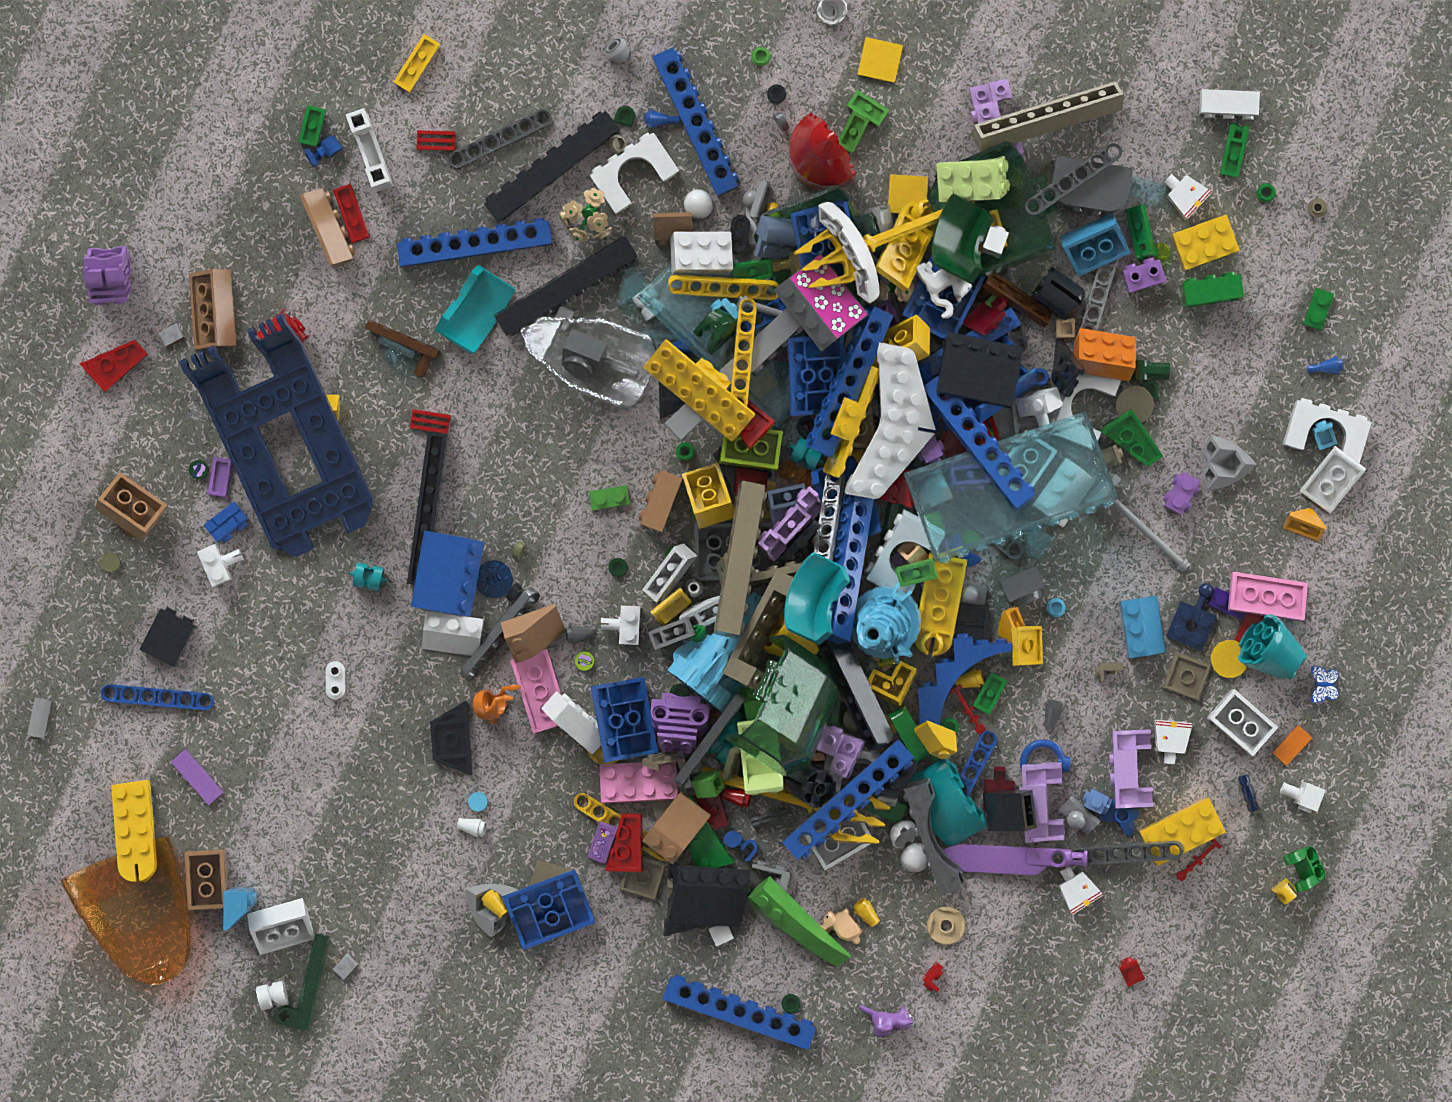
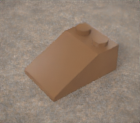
M692 212L653 213L655 242H659V245H670V237L674 232H693Z
M555 604L501 622L505 640L515 663L536 656L565 632Z
M680 792L642 841L673 865L711 815Z

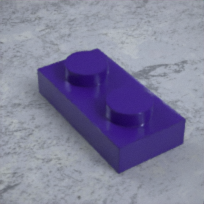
M1215 587L1214 593L1207 605L1243 620L1246 613L1228 611L1230 593Z

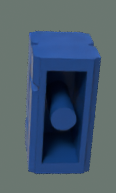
M233 501L206 522L204 527L217 543L223 542L225 544L233 537L231 535L236 530L240 532L247 527L248 524L246 522L250 519L239 505Z

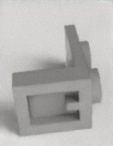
M757 860V863H752V868L781 874V878L777 877L776 883L786 892L790 871H786L787 867L776 865L773 868L769 867L767 862Z

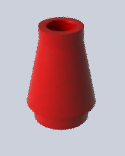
M725 788L722 799L741 808L749 807L752 795L746 794L743 789Z

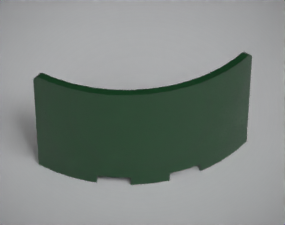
M951 194L939 216L933 235L932 259L934 265L972 284L982 271L980 262L981 252L978 251L979 243H983L994 221L990 212L957 194Z

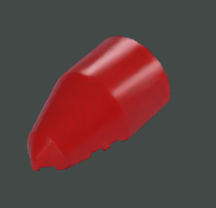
M810 112L794 127L788 148L789 164L795 177L806 187L819 192L837 191L854 182L857 173L853 169L852 163L848 164L851 159L844 146L839 144L840 141L835 132L827 128L828 125L823 119Z

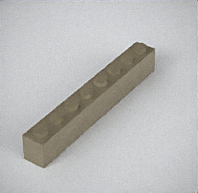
M1115 81L974 125V142L982 154L1123 110L1124 94Z
M742 481L739 484L713 633L715 635L736 639L740 634H743L745 623L742 622V619L748 609V604L745 601L746 596H749L751 591V585H748L749 577L752 578L754 573L752 560L757 555L755 542L759 540L761 529H758L759 522H762L764 510H761V507L767 497V492H764L765 485Z

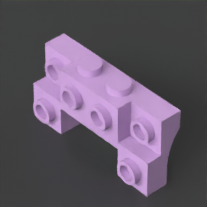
M1008 79L990 82L989 84L969 89L974 111H971L973 123L977 122L978 124L1000 117L997 102L1012 98ZM1021 141L983 154L985 160L998 158L999 156H1004L1007 159L1024 155Z
M810 486L807 490L803 489L797 495V505L794 508L791 507L785 513L786 517L781 522L778 521L772 530L764 531L759 537L758 547L764 551L765 556L773 563L776 562L820 513L822 501L819 498V494Z
M805 717L804 721L799 723L797 727L810 725V718ZM815 719V727L806 735L812 738V745L810 747L834 756L829 771L844 778H850L865 741L842 732L843 729L833 725L829 727L825 725V721ZM781 742L779 746L780 751L788 754L787 752L789 751L784 748Z
M1150 729L1112 731L1113 750L1112 754H1109V766H1113V773H1110L1109 778L1110 785H1113L1115 808L1154 807L1152 800L1153 787H1138L1136 750L1151 749Z
M1062 762L1022 765L1023 788L1019 790H1033L1037 828L1025 831V843L1064 840V819H1049L1047 784L1062 783Z

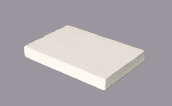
M1334 446L1302 486L1300 492L1331 514L1366 469Z

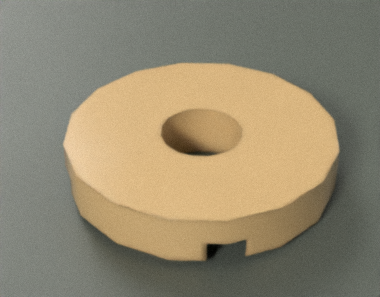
M949 906L940 907L930 914L927 921V930L935 942L942 945H950L957 942L963 936L965 920L957 909ZM944 920H948L952 924L949 931L941 929V923Z

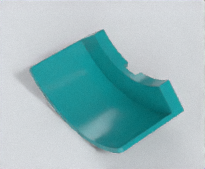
M477 265L459 291L461 295L457 297L455 302L451 303L441 316L434 331L470 354H474L496 324L497 320L494 314L506 308L516 289L485 268Z
M815 552L806 558L796 572L786 597L784 619L788 631L818 645L833 634L831 628L832 611H830L832 602L837 601L840 593L850 583L846 567Z
M941 759L914 774L910 779L909 783L930 778L935 792L931 808L932 830L948 847L962 842L987 827L984 812L970 796L966 797L963 793L962 788L964 785L956 765L949 759Z

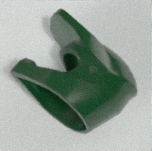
M717 308L700 322L693 333L697 337H701L704 331L712 328V343L707 352L713 355L724 342L734 335L737 329V320L731 314Z

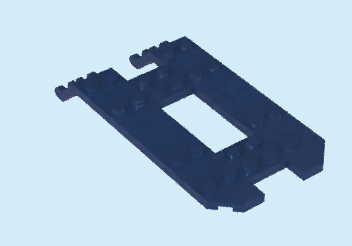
M279 314L276 316V320L282 329L280 331L276 330L271 319L266 320L271 334L264 322L259 324V328L264 335L262 339L259 338L254 327L247 329L251 341L266 358L274 377L242 391L232 369L219 355L214 345L208 347V352L213 359L212 362L207 360L204 351H199L198 356L202 364L196 354L191 355V360L197 369L192 370L188 360L185 358L180 360L179 364L184 374L198 389L270 546L297 557L315 549L307 531L339 517L347 534L366 526L375 500L300 338L287 323L284 315ZM288 412H291L323 481L292 496L289 494L258 427Z

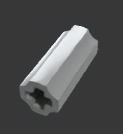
M35 697L27 735L44 738L52 700Z

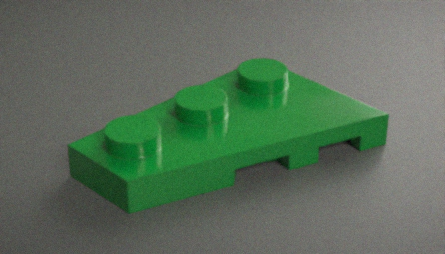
M1132 408L1099 429L1147 467L1163 457V454Z

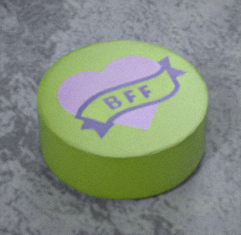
M580 652L575 658V664L580 670H589L594 665V657L589 652Z

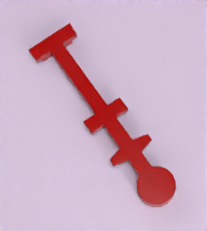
M958 685L952 688L949 692L956 694L965 708L963 713H968L971 718L969 722H973L976 726L975 731L978 734H982L985 731V726L978 722L980 716L973 714V705L969 707L959 692L962 686Z
M1212 839L1213 844L1199 857L1193 856L1195 861L1191 865L1188 864L1184 871H1179L1176 875L1177 879L1184 881L1187 877L1186 874L1189 871H1193V867L1197 864L1200 866L1203 864L1201 860L1215 847L1220 849L1222 846L1215 839Z

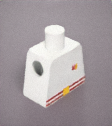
M1171 174L1164 182L1172 189L1166 197L1185 221L1212 193L1187 175L1179 181Z
M1154 720L1156 751L1164 752V763L1175 764L1176 753L1185 754L1192 723Z
M1065 867L1060 871L1065 881L1059 884V887L1072 915L1103 896L1102 892L1082 871L1074 874L1071 867Z

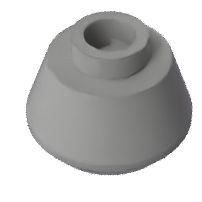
M622 38L612 40L605 48V57L615 63L625 62L629 57V48L626 40Z

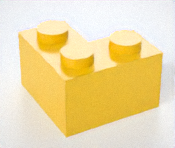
M902 661L896 666L891 677L873 669L868 678V683L876 696L898 707H901L918 675L916 668Z

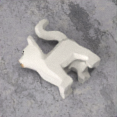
M931 262L923 263L916 267V272L920 280L926 285V290L930 293L934 304L946 308L941 317L947 319L953 314L954 308L948 300L940 299L939 293L945 288L952 286L957 301L960 302L961 298L972 288V284L942 269L934 273L931 269L933 266Z

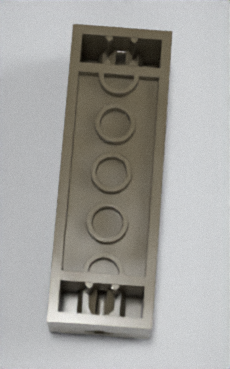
M823 531V535H828L827 531ZM816 536L807 545L809 554L814 552ZM823 545L820 552H827L829 545ZM727 553L716 564L721 587ZM796 561L786 563L785 567L781 568L775 565L766 568L767 571L760 572L759 569L754 570L752 578L749 577L748 585H751V588L769 584L776 570L794 578L802 563L796 564Z
M776 570L722 672L734 681L759 694H762L768 687L770 677L753 667V664L757 662L759 652L766 645L768 635L775 628L777 618L785 609L787 593L793 577L779 570Z

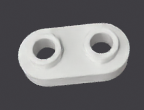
M333 661L326 667V694L329 698L337 700L342 698L346 691L345 667L341 662ZM337 667L339 670L336 675L332 673V668ZM334 686L338 687L339 692L337 694H334L332 692V688Z

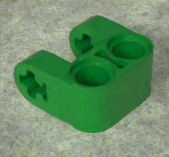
M1312 846L1295 850L1282 857L1286 866L1294 864L1300 880L1294 883L1297 893L1312 888L1325 878L1323 865L1315 848Z

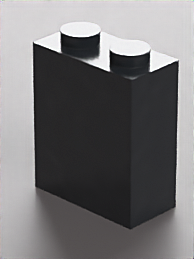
M166 607V609L160 608L139 650L176 667L197 626L193 624V619L187 616L181 618L176 615L177 611Z
M994 790L984 793L989 831H1028L1037 828L1033 790Z

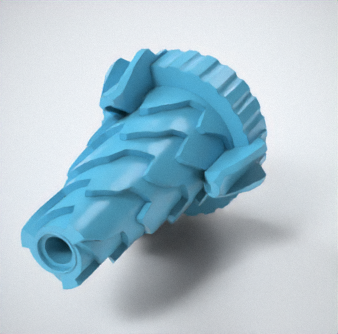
M896 583L895 587H875L861 595L857 599L852 629V639L860 650L875 658H893L896 664L901 663V655L910 658L913 655L910 647L917 640L921 630L920 625L922 624L918 605L910 596L912 591L909 590L906 593L900 590V583ZM876 629L879 637L876 639L871 638L869 630Z
M754 591L745 601L748 604V609L742 619V622L745 623L744 630L762 596ZM712 634L711 636L707 635L705 639L698 643L690 640L675 650L673 653L674 662L667 671L696 695L701 696L704 701L723 713L732 699L739 693V689L745 687L722 673L742 634L736 639Z

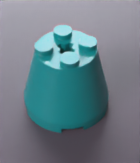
M1273 614L1265 615L1264 619L1259 623H1252L1238 645L1241 647L1237 658L1242 664L1279 679L1288 678L1291 680L1294 678L1297 669L1307 658V654L1304 653V649L1285 624Z

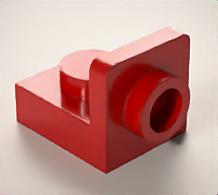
M1129 956L1120 961L1121 964L1118 965V968L1127 987L1145 979L1136 958L1132 959Z
M937 961L922 977L923 985L931 992L933 990L936 992L940 990L932 982L933 979L937 981L943 974L942 969L944 967Z

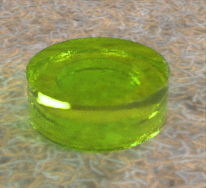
M1156 243L1154 246L1158 250V255L1154 257V260L1160 259V262H1163L1170 256V248L1166 243Z
M890 657L879 659L878 661L879 668L898 665Z

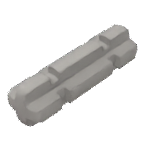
M606 357L603 362L605 368L613 369V371L625 376L629 375L633 379H636L640 373L638 368L630 367L629 364L618 360L614 361L610 357Z

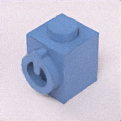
M1092 788L1090 792H1085L1082 799L1085 802L1083 806L1106 815L1112 803L1108 796Z

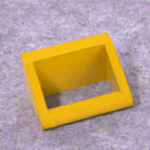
M678 588L650 612L664 626L689 606L692 601L681 588Z

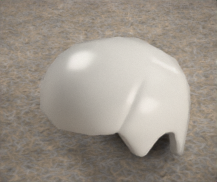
M821 0L817 7L819 19L828 25L840 23L848 12L847 4L844 0Z
M702 189L692 190L687 193L684 199L685 211L692 212V218L704 219L710 215L713 209L711 196Z
M910 820L895 823L890 831L893 846L903 849L908 841L913 843L915 836H917L916 824Z
M921 843L908 845L902 850L900 857L902 866L909 872H920L928 867L929 860L927 854L923 853Z

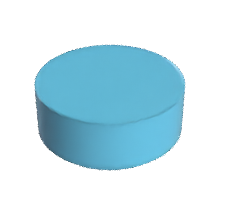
M475 792L469 797L468 804L472 810L482 811L486 808L488 799L485 794Z

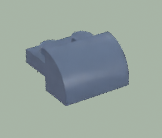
M761 215L756 231L759 238L754 255L762 258L790 261L794 246H796L792 220Z
M804 483L767 491L765 502L772 522V528L778 521L781 522L786 517L785 513L791 507L794 508L797 505V495L801 490L805 489Z

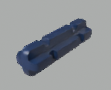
M1246 774L1239 776L1238 780L1240 785H1242L1241 790L1245 802H1247L1248 811H1257L1258 804L1255 802L1256 798L1252 785L1249 784V776Z

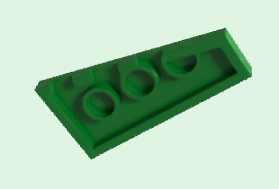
M691 795L687 796L694 803H696ZM707 821L688 844L695 866L719 868L735 862L725 849L726 847L715 834L713 827Z

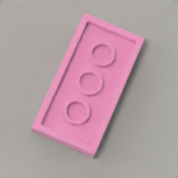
M1232 572L1228 611L1261 616L1273 614L1281 619L1303 622L1305 619L1308 583Z
M548 649L542 650L536 656L515 663L514 659L510 660L517 683L522 687L519 690L533 734L558 726L541 709L556 691L561 694Z
M672 761L658 764L659 771L643 766L642 762L600 765L601 803L674 800L678 795V785L673 782L677 776V762Z

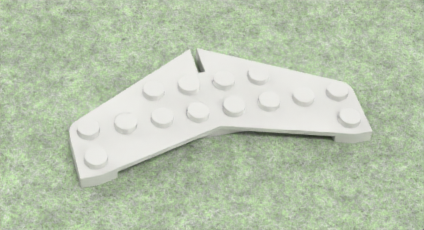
M880 342L877 350V362H879L881 418L877 431L854 474H851L844 491L849 495L878 499L886 492L934 435L933 432L918 430V427L935 430L914 351L907 347Z

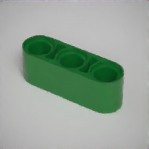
M905 706L888 715L916 763L931 755L914 732V728L917 726Z

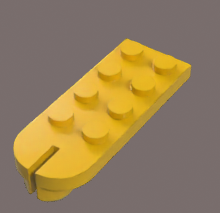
M929 200L909 202L902 208L893 228L936 212V206L931 203L923 210V207L928 204ZM936 224L886 243L875 266L876 271L903 291L909 289L917 271L916 267L919 266L935 231Z
M929 553V559L933 558L938 577L924 581L919 607L922 624L920 625L921 630L915 644L921 652L928 655L931 637L935 638L932 656L945 653L952 644L967 560Z
M150 780L111 785L119 873L128 881L145 883L153 876L157 868ZM137 868L139 871V877L136 874Z

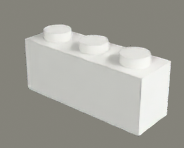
M1202 89L1200 91L1199 114L1204 115V118H1215V115H1223V119H1235V116H1242L1243 120H1254V117L1259 115L1260 92Z
M685 544L674 546L645 585L643 591L655 602L665 600L696 559L697 555Z

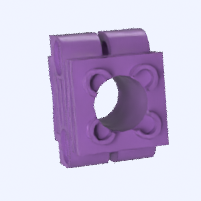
M118 246L113 249H88L87 255L84 257L83 272L86 289H89V303H94L95 305H104L105 302L122 304L128 300L132 287H130L131 279H129L131 268H129L130 255L129 251H127V246Z
M662 693V700L652 699L651 722L654 732L658 734V749H662L664 752L681 751L683 754L695 752L698 746V738L705 737L709 732L710 704H701V696L680 697L672 693Z

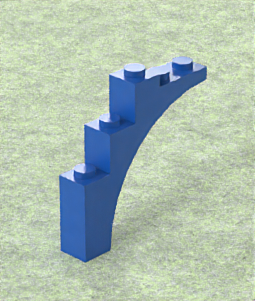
M959 633L957 637H953L954 660H951L950 657L939 658V661H935L936 684H933L932 681L921 682V685H917L919 725L925 721L940 725V717L945 699L957 679L969 667L982 659L998 653L1012 651L1011 641H1007V638L996 639V642H988V640L983 639L973 643V637L968 636V633Z

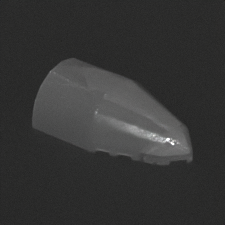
M542 317L537 320L538 322L522 328L521 332L528 353L570 389L628 411L634 408L641 400L649 385L652 375L644 369V365L657 350L653 337L604 319L585 320V318ZM574 329L607 342L606 357L629 364L630 367L638 368L640 372L638 377L633 379L629 375L625 376L613 371V369H607L604 365L597 379L593 377L584 379L570 374L562 365L563 346L571 330Z

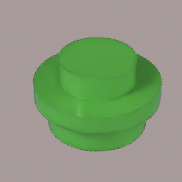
M758 47L753 50L751 59L755 65L765 66L770 61V52L764 47Z

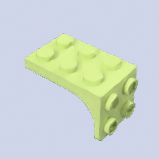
M1004 156L989 160L940 162L936 164L939 202H947L953 193L968 201L1001 199L1010 189L1009 179H1006L1008 161L1005 160Z
M776 718L737 722L745 793L758 795L764 792L777 793L783 790V774L779 742L777 741Z

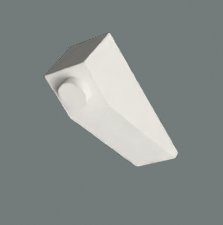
M720 596L698 602L682 610L679 620L689 617L692 627L695 625H704L705 627L715 622Z

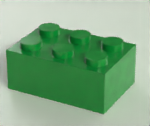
M1235 271L1224 273L1216 278V274L1208 275L1197 281V277L1189 278L1179 286L1183 309L1235 301L1244 297L1241 274L1236 275Z

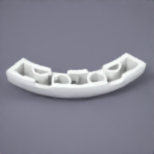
M826 202L818 205L819 221L834 236H839L848 260L852 261L856 269L854 277L857 294L867 302H873L880 294L879 282L873 258L862 235L853 222L835 204Z

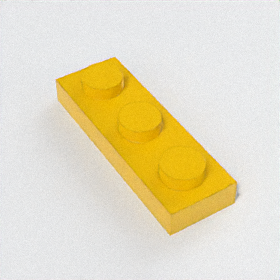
M423 34L393 83L410 93L440 47V43Z

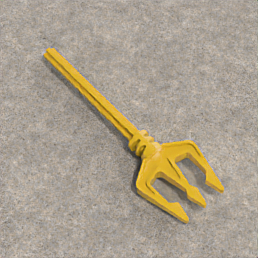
M943 209L875 236L864 235L863 239L870 253H874L875 248L937 224ZM826 229L799 248L794 254L809 253L814 244L830 239L835 246V251L820 261L813 260L801 271L817 270L823 265L841 263L844 275L829 281L821 277L808 286L810 289L849 284L855 280L854 272L856 269L852 261L848 260L839 236H834L829 229Z
M703 766L701 772L716 770ZM735 776L727 782L723 780L726 785L745 790L744 778ZM781 790L777 793H760L763 796L804 807L811 814L821 808L807 805L789 794L786 790ZM871 796L868 799L873 803L875 809L890 810V806ZM852 797L845 798V806L848 805ZM836 809L832 810L829 814L832 820L839 819L841 815L840 811ZM854 811L855 816L849 820L850 822L866 823L870 827H885L884 823L873 816L866 817ZM841 828L835 834H831L835 842L880 843L878 839L868 834L857 837L842 833Z

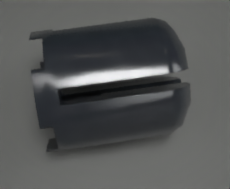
M1051 266L1048 269L1049 273L1037 284L1030 298L1059 319L1068 320L1077 313L1080 305L1083 304L1086 292L1080 285Z
M791 762L783 772L787 775L783 776L784 789L811 807H823L822 804L829 798H833L835 794L836 782L833 780L831 773L812 762Z

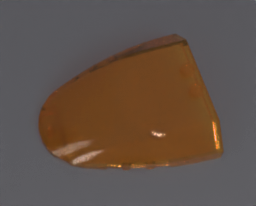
M170 835L155 839L157 868L153 876L145 883L131 882L120 875L117 854L83 867L61 879L79 917L83 919L89 932L99 942L100 947L107 952L111 960L127 976L149 985L167 982L180 974L188 961L191 951V924L187 904V891ZM137 868L136 874L139 877V871Z

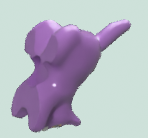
M859 1005V1009L862 1012L871 1015L874 1033L879 1037L889 1035L893 1029L905 1030L912 1027L913 1020L911 1019V1014L905 1009L904 1005L901 1006L897 1013L876 1012L863 1005Z

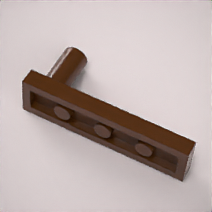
M992 270L987 273L983 286L976 295V299L979 302L985 301L991 294H994L998 298L1002 297L1008 300L1010 306L1045 328L1049 324L1052 316L1051 312L1032 300L1030 295Z
M369 320L366 323L365 329L421 352L414 370V374L420 377L425 376L431 359L437 358L440 350L375 321Z

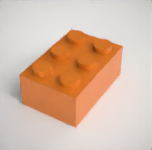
M1080 328L1074 340V355L1085 369L1084 374L1130 381L1136 366V337Z

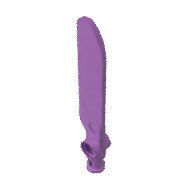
M958 844L943 850L951 860L960 865L961 870L964 872L1037 875L1047 866L1071 867V865L1087 868L1088 851L1072 852L1070 849ZM1061 853L1064 858L1063 862L1056 863L1053 860V855Z

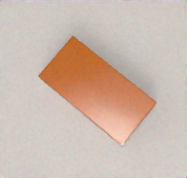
M1297 725L1274 749L1272 754L1287 766L1312 737Z

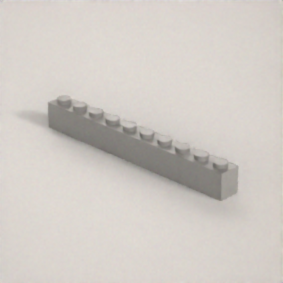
M788 308L783 310L754 338L750 374L753 372L757 374L764 367L762 363L766 359L771 361L778 354L776 350L781 345L783 348L788 345V338L795 332L799 334L803 330V327ZM749 344L746 347H744L741 351H747L749 349ZM734 358L719 371V373L725 374L730 382H732ZM739 360L736 364L737 368L741 371L746 370L748 367L745 360ZM742 379L735 381L736 388L739 385L743 387L746 384ZM731 384L726 389L731 392ZM685 403L664 425L681 441L683 438L685 440L690 438L694 434L692 429L697 425L701 427L706 420Z

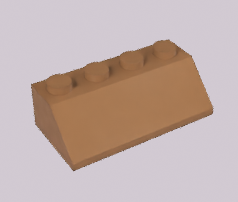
M323 188L300 194V198L329 265L334 269L353 261V255L356 254L352 244L348 245L345 239L348 237L345 227H340L338 220L341 218L337 209H332L330 203L333 202L329 191L325 192Z
M210 269L189 273L194 350L208 349L212 345L216 348L236 346L231 269Z

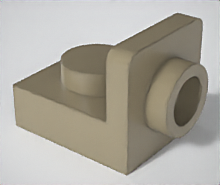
M1116 445L1093 453L1099 471L1121 464V459H1124L1121 448H1117Z
M1123 662L1099 663V667H1095V677L1099 678V682H1104V671H1107V674H1119V671L1123 670Z

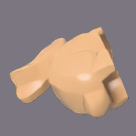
M848 908L837 914H834L833 911H828L825 914L823 924L820 926L827 933L834 930L840 939L852 941L856 945L860 942L859 936L862 933V929L850 915Z

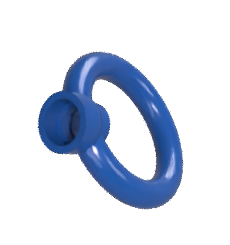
M1050 740L1033 741L1022 751L1020 757L1021 771L1022 765H1028L1027 761L1030 753L1039 747H1046L1055 752L1058 762H1062V774L1070 770V757H1066L1063 750Z

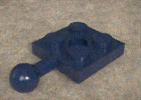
M1209 583L1200 585L1198 589L1200 596L1196 606L1180 601L1166 634L1167 637L1202 651L1216 619V615L1202 610L1206 599L1214 593V588ZM1190 620L1196 622L1197 626L1194 631L1186 629V623Z

